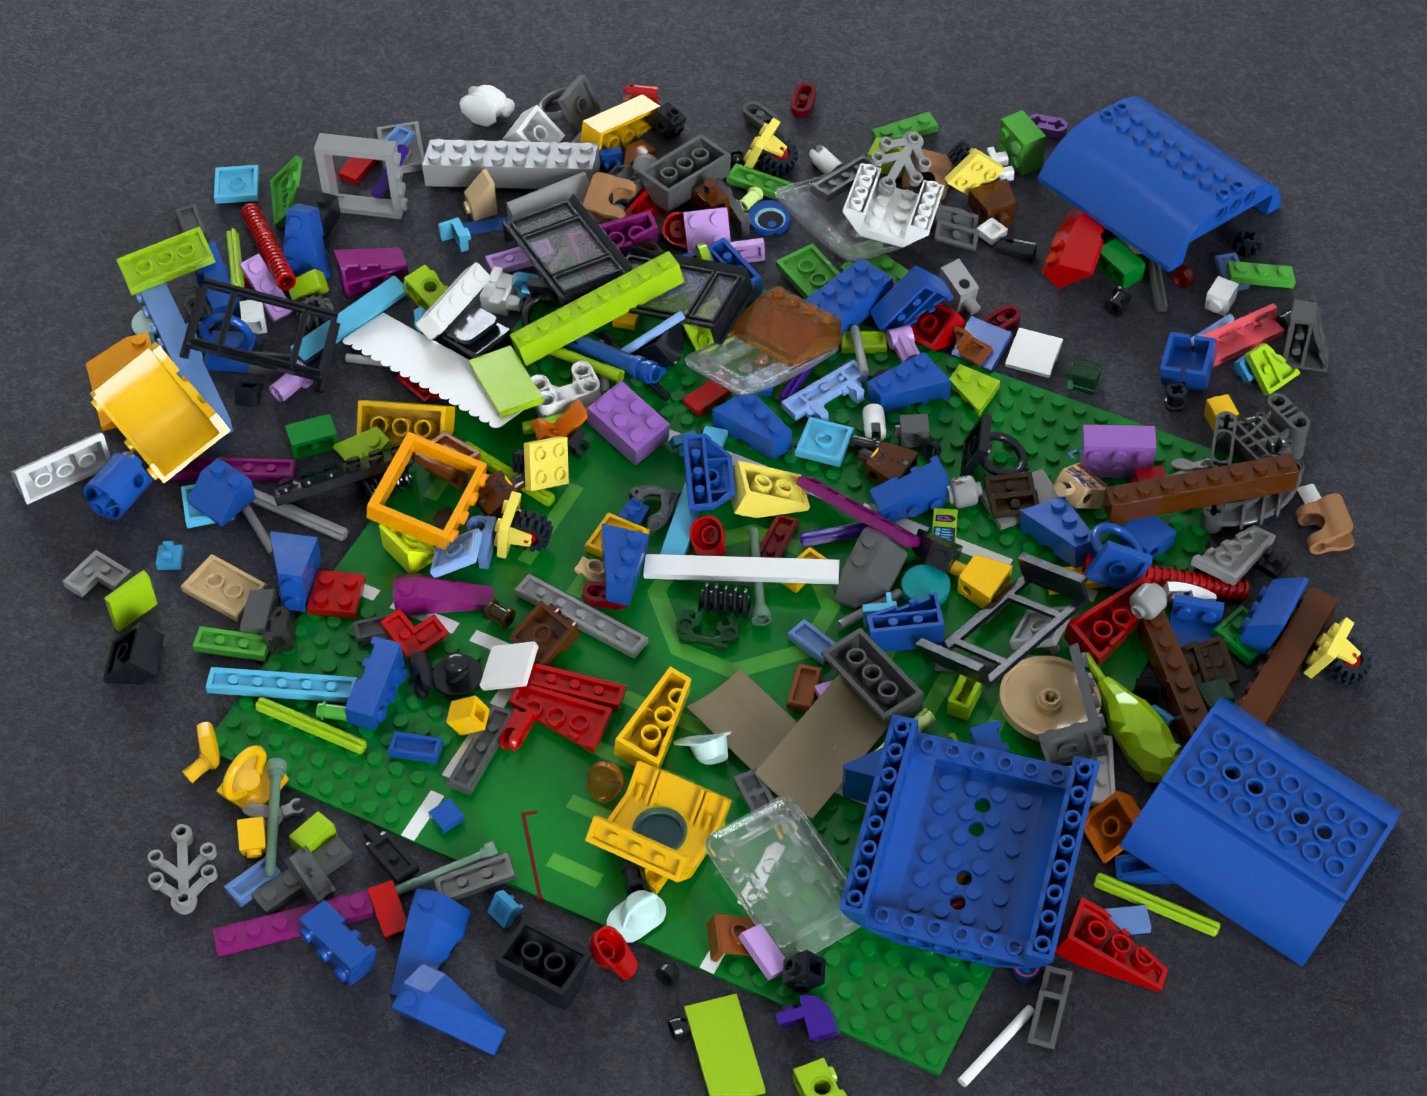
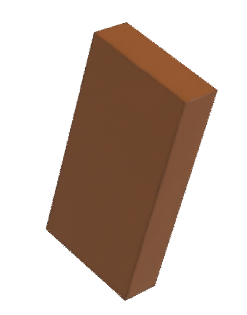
M803 664L797 665L786 709L801 712L809 710L815 701V685L820 683L822 668Z

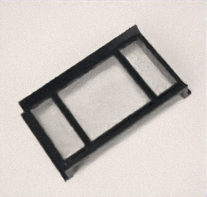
M574 193L569 200L509 222L502 221L503 239L506 243L513 240L517 243L556 294L559 308L632 270V265Z
M629 246L626 259L632 265L633 270L665 252ZM672 254L680 265L684 283L643 305H637L636 308L629 309L628 313L667 320L681 311L685 319L679 323L708 328L711 331L714 343L723 345L757 289L756 285L751 283L748 268Z

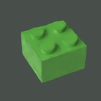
M1023 110L1002 118L999 129L998 152L1006 151L1010 166L1021 176L1042 168L1046 135Z

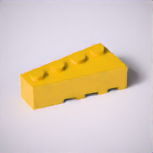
M642 94L588 118L582 124L580 143H598L599 150L621 146L625 148L630 144L634 136L639 138L653 128L649 125V122L655 110L660 106Z
M670 666L615 739L614 755L635 767L637 761L642 760L661 769L689 696L691 678Z

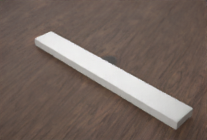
M646 554L643 574L644 579L839 584L840 560Z

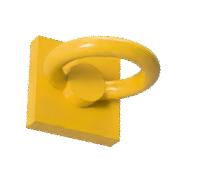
M253 745L239 753L227 769L223 783L216 790L217 793L241 809L249 804L269 805L270 778L266 773V751L261 746ZM286 774L281 779L280 790L289 780Z

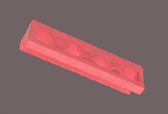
M1272 303L1201 335L1216 338L1217 355L1213 368L1253 350L1260 344L1269 343L1282 337L1284 329L1275 320L1278 307Z

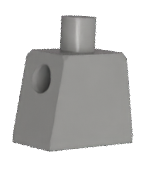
M957 259L941 267L939 277L944 279L954 297L950 301L945 299L943 302L950 309L958 313L967 310L970 315L976 314L981 309L980 304L976 301L979 287L961 260Z

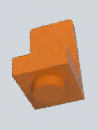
M576 400L555 424L537 418L532 423L538 440L559 436L567 437L568 439L588 418L582 402Z

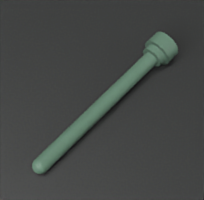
M751 527L749 529L751 557H761L758 529ZM753 582L755 606L751 611L752 623L756 626H765L771 622V611L765 605L763 582Z
M272 758L266 761V773L270 778L265 874L269 877L273 876L276 872L281 779L287 772V761L280 758Z
M494 841L485 843L479 852L396 885L395 888L398 896L434 881V878L498 856L499 853Z

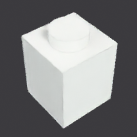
M1218 276L1207 293L1205 309L1226 316L1236 300L1239 284Z
M254 300L240 301L241 319L249 325L252 333H267L263 303Z

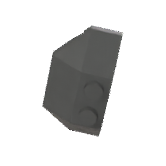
M870 526L864 528L843 567L834 602L858 610L862 608V604H868L886 596V593L890 592L908 557V552L904 545Z

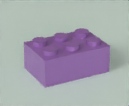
M622 381L587 407V423L635 466L669 439L670 424Z
M1083 425L1079 463L1084 465L1095 476L1133 478L1135 469L1154 466L1156 454L1155 426Z

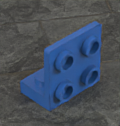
M1175 593L1170 625L1179 646L1182 647L1195 641L1199 644L1214 638L1211 632L1221 623L1225 603Z

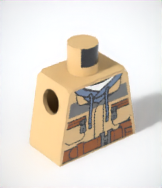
M1076 463L1061 471L1053 485V490L1058 497H1065L1070 505L1075 508L1100 509L1104 502L1105 487L1108 486L1084 465Z

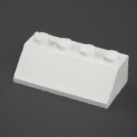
M96 433L27 465L21 466L11 471L17 489L28 505L96 474L111 457L104 435Z

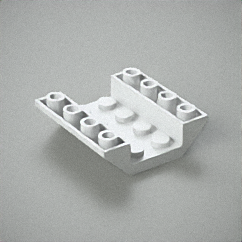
M861 163L843 208V213L857 233L862 237L899 247H905L928 236L945 185L938 184L935 181L923 180L919 194L911 190L895 188L891 196H883L877 190L882 168L875 167L872 164Z

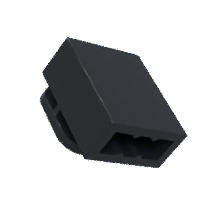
M472 308L463 313L448 325L446 333L442 335L445 346L468 360L510 345L514 348L510 337L511 330L497 323L495 315L481 308Z

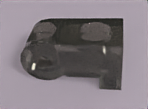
M277 607L269 614L271 622L270 631L263 633L262 638L271 655L288 651L295 647L296 621L290 616L287 607Z

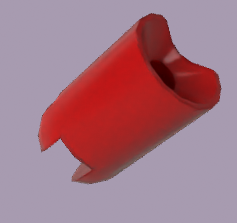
M630 84L623 89V92L632 95L624 96L623 100L627 102L643 94L659 105L660 99L657 96L659 86Z
M515 708L499 736L500 746L504 750L510 748L512 751H516L522 746L536 721L534 713L530 710L520 712Z

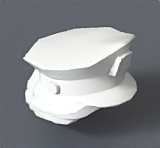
M491 85L470 87L468 95L462 97L459 103L461 112L473 123L486 127L497 122L496 117L500 115L509 117L515 107L513 100L506 98L503 92Z

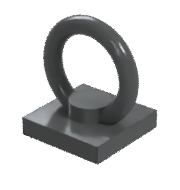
M578 75L569 87L560 88L549 93L538 104L540 109L552 121L566 117L573 134H579L582 130L583 121L595 116L601 110L586 75ZM559 98L558 102L562 110L545 112L547 105Z

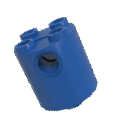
M114 453L83 488L85 499L93 512L106 518L119 520L152 483V478L141 466L142 461L137 456L131 455L129 457Z

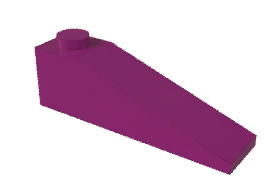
M423 573L398 574L393 579L395 610L400 608L406 616L484 610L486 605L494 599L493 587L444 577L433 578L432 575Z

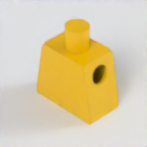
M974 555L968 565L956 560L951 566L950 573L959 577L958 592L983 609L1008 586L1011 581L1013 566L984 556Z

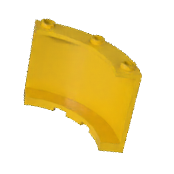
M154 342L94 389L90 395L94 398L91 403L100 413L104 410L127 438L124 443L133 453L137 450L150 466L146 470L153 479L157 480L160 478L165 483L231 430L212 407L205 402L193 385L184 376L180 378L176 374L180 371L160 345Z

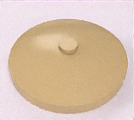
M1034 656L1020 661L1004 675L999 690V706L1007 722L1022 735L1039 741L1038 734L1044 733L1047 730L1059 729L1070 726L1073 723L1088 721L1073 662L1055 656ZM1094 681L1095 687H1091V692H1097L1099 702L1101 705L1100 691L1096 682ZM1100 707L1096 708L1097 714H1099Z

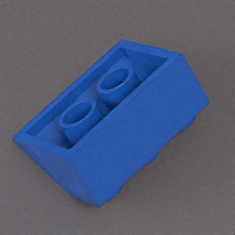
M1306 577L1273 579L1268 587L1263 585L1256 597L1260 601H1255L1248 612L1251 618L1246 617L1239 628L1243 631L1239 641L1265 655L1284 628L1309 579Z

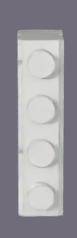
M475 262L458 276L416 322V326L431 340L441 334L491 279L490 275L479 263Z

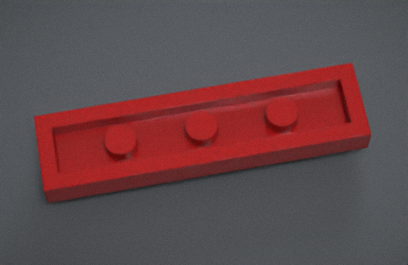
M533 663L527 683L619 711L627 692V687L623 684Z

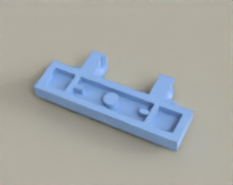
M852 360L783 400L781 408L795 421L805 415L808 418L813 417L828 421V411L824 408V404L841 394L843 396L848 394L850 399L857 404L865 400V391L861 386V382L868 379V376L861 377L858 363Z

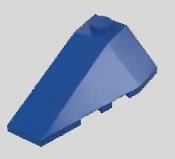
M416 889L392 983L391 997H397L403 983L422 964L437 970L442 962L448 959L449 953L455 944L459 943L464 937L471 915L470 910L443 893Z
M424 964L403 983L392 1005V1008L399 1014L495 1056L506 1033V1030L448 975Z

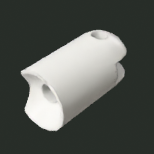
M818 145L816 151L811 149L809 152L810 161L826 176L844 166L824 146Z
M869 404L862 411L865 437L872 439L871 432H879L880 441H883L886 437L884 408L879 404Z

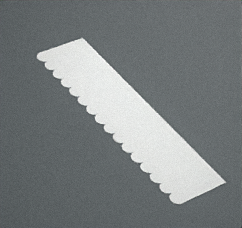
M381 313L343 339L344 344H353V349L362 350L363 355H371V359L374 361L381 360V365L391 366L390 369L394 372L400 371L402 377H410V381L413 383L420 382V387L429 388V391L433 394L440 393L439 397L441 399H449V403L459 405L460 410H469L471 416H479L480 421L489 422V425L493 428L501 427L522 412L500 418L472 372L467 358L434 340L428 339L427 336L385 313Z

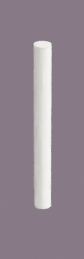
M1027 1005L958 1078V1082L963 1087H966L1031 1018L1035 1012L1034 1008Z

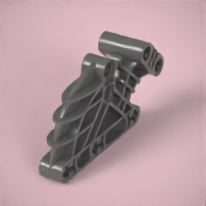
M1271 394L1267 399L1265 413L1257 412L1254 417L1245 418L1244 421L1238 422L1236 415L1232 412H1220L1215 421L1210 459L1214 463V467L1231 465L1233 454L1241 462L1292 454L1299 469L1296 490L1254 497L1249 500L1244 499L1241 502L1233 501L1203 507L1200 525L1205 532L1217 533L1222 527L1240 526L1239 530H1243V525L1259 522V525H1263L1264 519L1274 514L1275 517H1279L1280 510L1288 504L1296 493L1304 472V463L1300 458L1303 457L1310 420L1302 411L1297 413L1298 407L1292 408L1293 402L1284 394ZM1243 425L1250 426L1249 432L1243 427ZM1219 446L1227 448L1229 451L1228 459L1225 461L1217 460L1214 457L1215 448Z

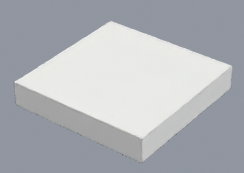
M535 641L492 646L479 686L483 691L527 686L539 646Z

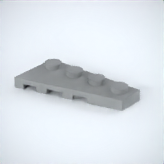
M1253 525L1236 534L1234 539H1226L1221 542L1219 547L1207 549L1204 555L1200 556L1198 554L1194 556L1191 565L1219 578L1224 583L1235 586L1273 544L1276 535Z

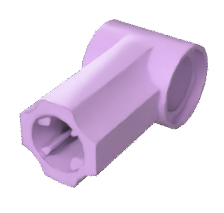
M910 325L886 331L888 345L891 350L895 349L901 363L920 354L914 343V334Z
M297 360V364L306 366L305 364ZM285 373L269 389L275 399L282 402L300 387L308 388L311 386L314 380Z

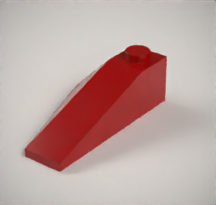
M939 303L934 306L936 310L931 313L926 311L916 317L917 322L911 325L914 340L933 351L956 344L954 326L956 325L963 329L966 326V322L958 312Z
M1081 897L1060 932L1055 953L1078 966L1160 992L1168 968L1145 947H1139L1129 937L1130 933L1125 928L1121 930L1110 919L1112 916L1105 909Z

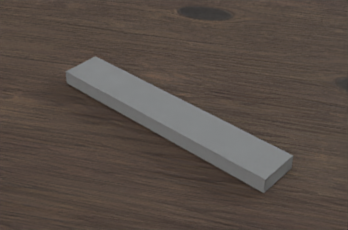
M528 574L514 589L516 596L535 606L540 601H543L547 606L550 603L554 604L562 611L560 616L563 619L569 617L579 625L577 629L633 659L648 644V637L531 574Z

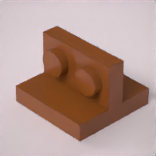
M445 431L432 440L442 446L480 460L481 452ZM414 453V461L424 466L426 471L459 490H463L466 487L468 473L420 453Z

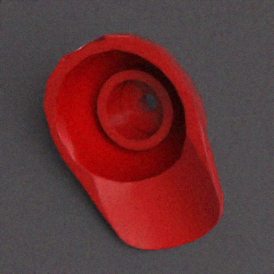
M672 212L662 223V234L668 242L687 249L683 213Z
M713 515L697 518L690 527V539L697 556H726V533L720 520Z
M603 926L593 933L589 942V949L594 961L600 967L611 968L623 980L630 979L638 968V962L624 937L611 926Z

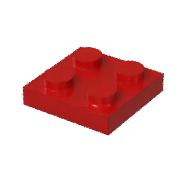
M317 570L307 605L308 614L356 619L366 582L365 574Z

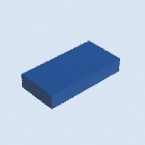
M394 731L387 752L389 757L438 764L444 741L443 738Z

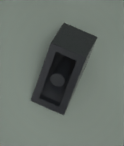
M918 529L916 535L922 540L919 547H912L915 556L927 565L944 572H949L953 563L959 560L963 546L925 530Z

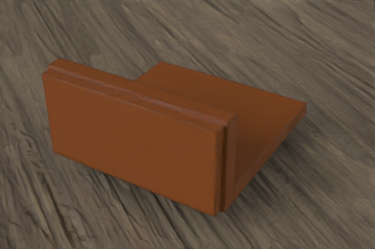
M714 914L706 924L711 961L718 962L724 953L751 956L738 936L743 931L755 927L756 919Z

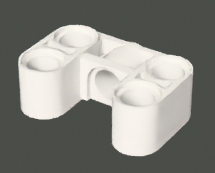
M586 361L574 363L571 368L573 383L559 388H552L548 378L544 375H534L531 377L543 396L544 401L543 404L534 406L539 418L565 413L576 400L581 401L584 408H586L601 397L600 381L590 363Z

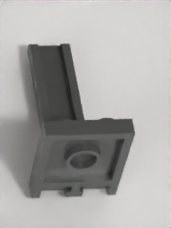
M1078 643L1071 645L1069 651L1088 721L1073 723L1067 727L1050 729L1038 734L1046 762L1063 766L1072 764L1074 756L1091 759L1108 754L1102 729L1106 728L1103 713L1097 714L1096 710L1101 705L1097 692H1091V687H1095L1092 673H1086L1085 667L1090 666L1086 652L1081 653Z

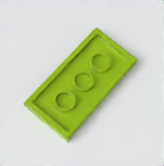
M200 226L116 259L131 295L216 263Z
M511 345L468 360L472 372L500 418L544 403L543 396Z
M737 994L684 1006L708 1095L757 1096L765 1094V1086Z

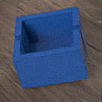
M1170 332L1160 366L1161 385L1181 382L1186 384L1188 389L1207 391L1217 355L1216 338L1195 335V352H1191V334Z

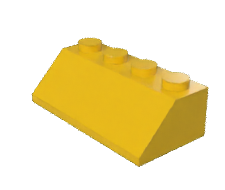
M361 400L358 401L357 434L377 426L394 444L403 442L408 432L432 441L444 431L452 435L454 431L455 406Z

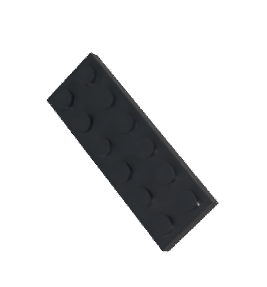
M402 442L391 445V448L387 450L375 449L370 451L368 456L359 458V456L348 458L346 463L340 465L336 463L323 467L324 470L314 472V470L301 474V477L293 480L292 478L280 480L275 485L274 499L277 507L386 472ZM413 454L407 465L414 463Z

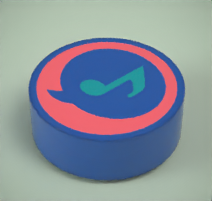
M1040 967L1013 968L1015 978L1025 983L1036 980L1040 972Z

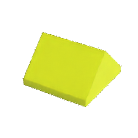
M383 524L379 525L383 548L409 574L416 573L432 563L435 548L431 544Z

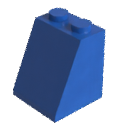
M271 531L270 540L282 609L306 612L317 570H322L318 537Z

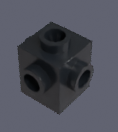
M667 102L655 110L649 125L668 140L682 133L687 117L671 103Z
M807 949L784 959L782 984L801 994L825 984L826 960Z

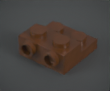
M540 601L509 638L514 643L535 641L539 646L535 660L539 664L548 666L561 650L566 653L581 634L576 630L579 625L569 617L563 619L560 616L562 611L554 604L550 603L547 606L543 601Z

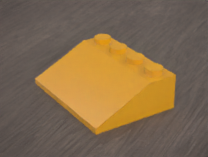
M148 332L126 337L86 363L92 391L152 345ZM104 410L100 413L97 411L102 431L118 428Z

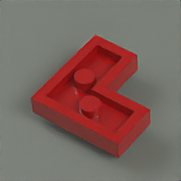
M399 608L379 623V626L391 641L401 644L402 653L406 660L415 652H426L449 635L448 630L435 614L414 627Z

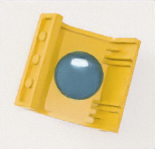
M640 760L637 761L630 784L621 801L608 819L598 815L593 817L585 841L673 881L681 882L693 876L727 824L724 821L732 800Z

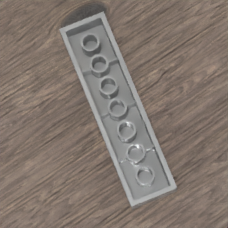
M430 140L422 164L425 186L469 187L481 171L485 169L490 174L495 188H545L582 172L586 173L591 183L593 175L599 172L600 169L598 143Z

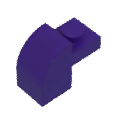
M801 995L799 998L802 1007H798L797 1004L788 1005L782 1008V1012L776 1014L778 1025L783 1028L806 1022L809 1038L814 1042L840 1035L833 1010L824 1001L815 996Z

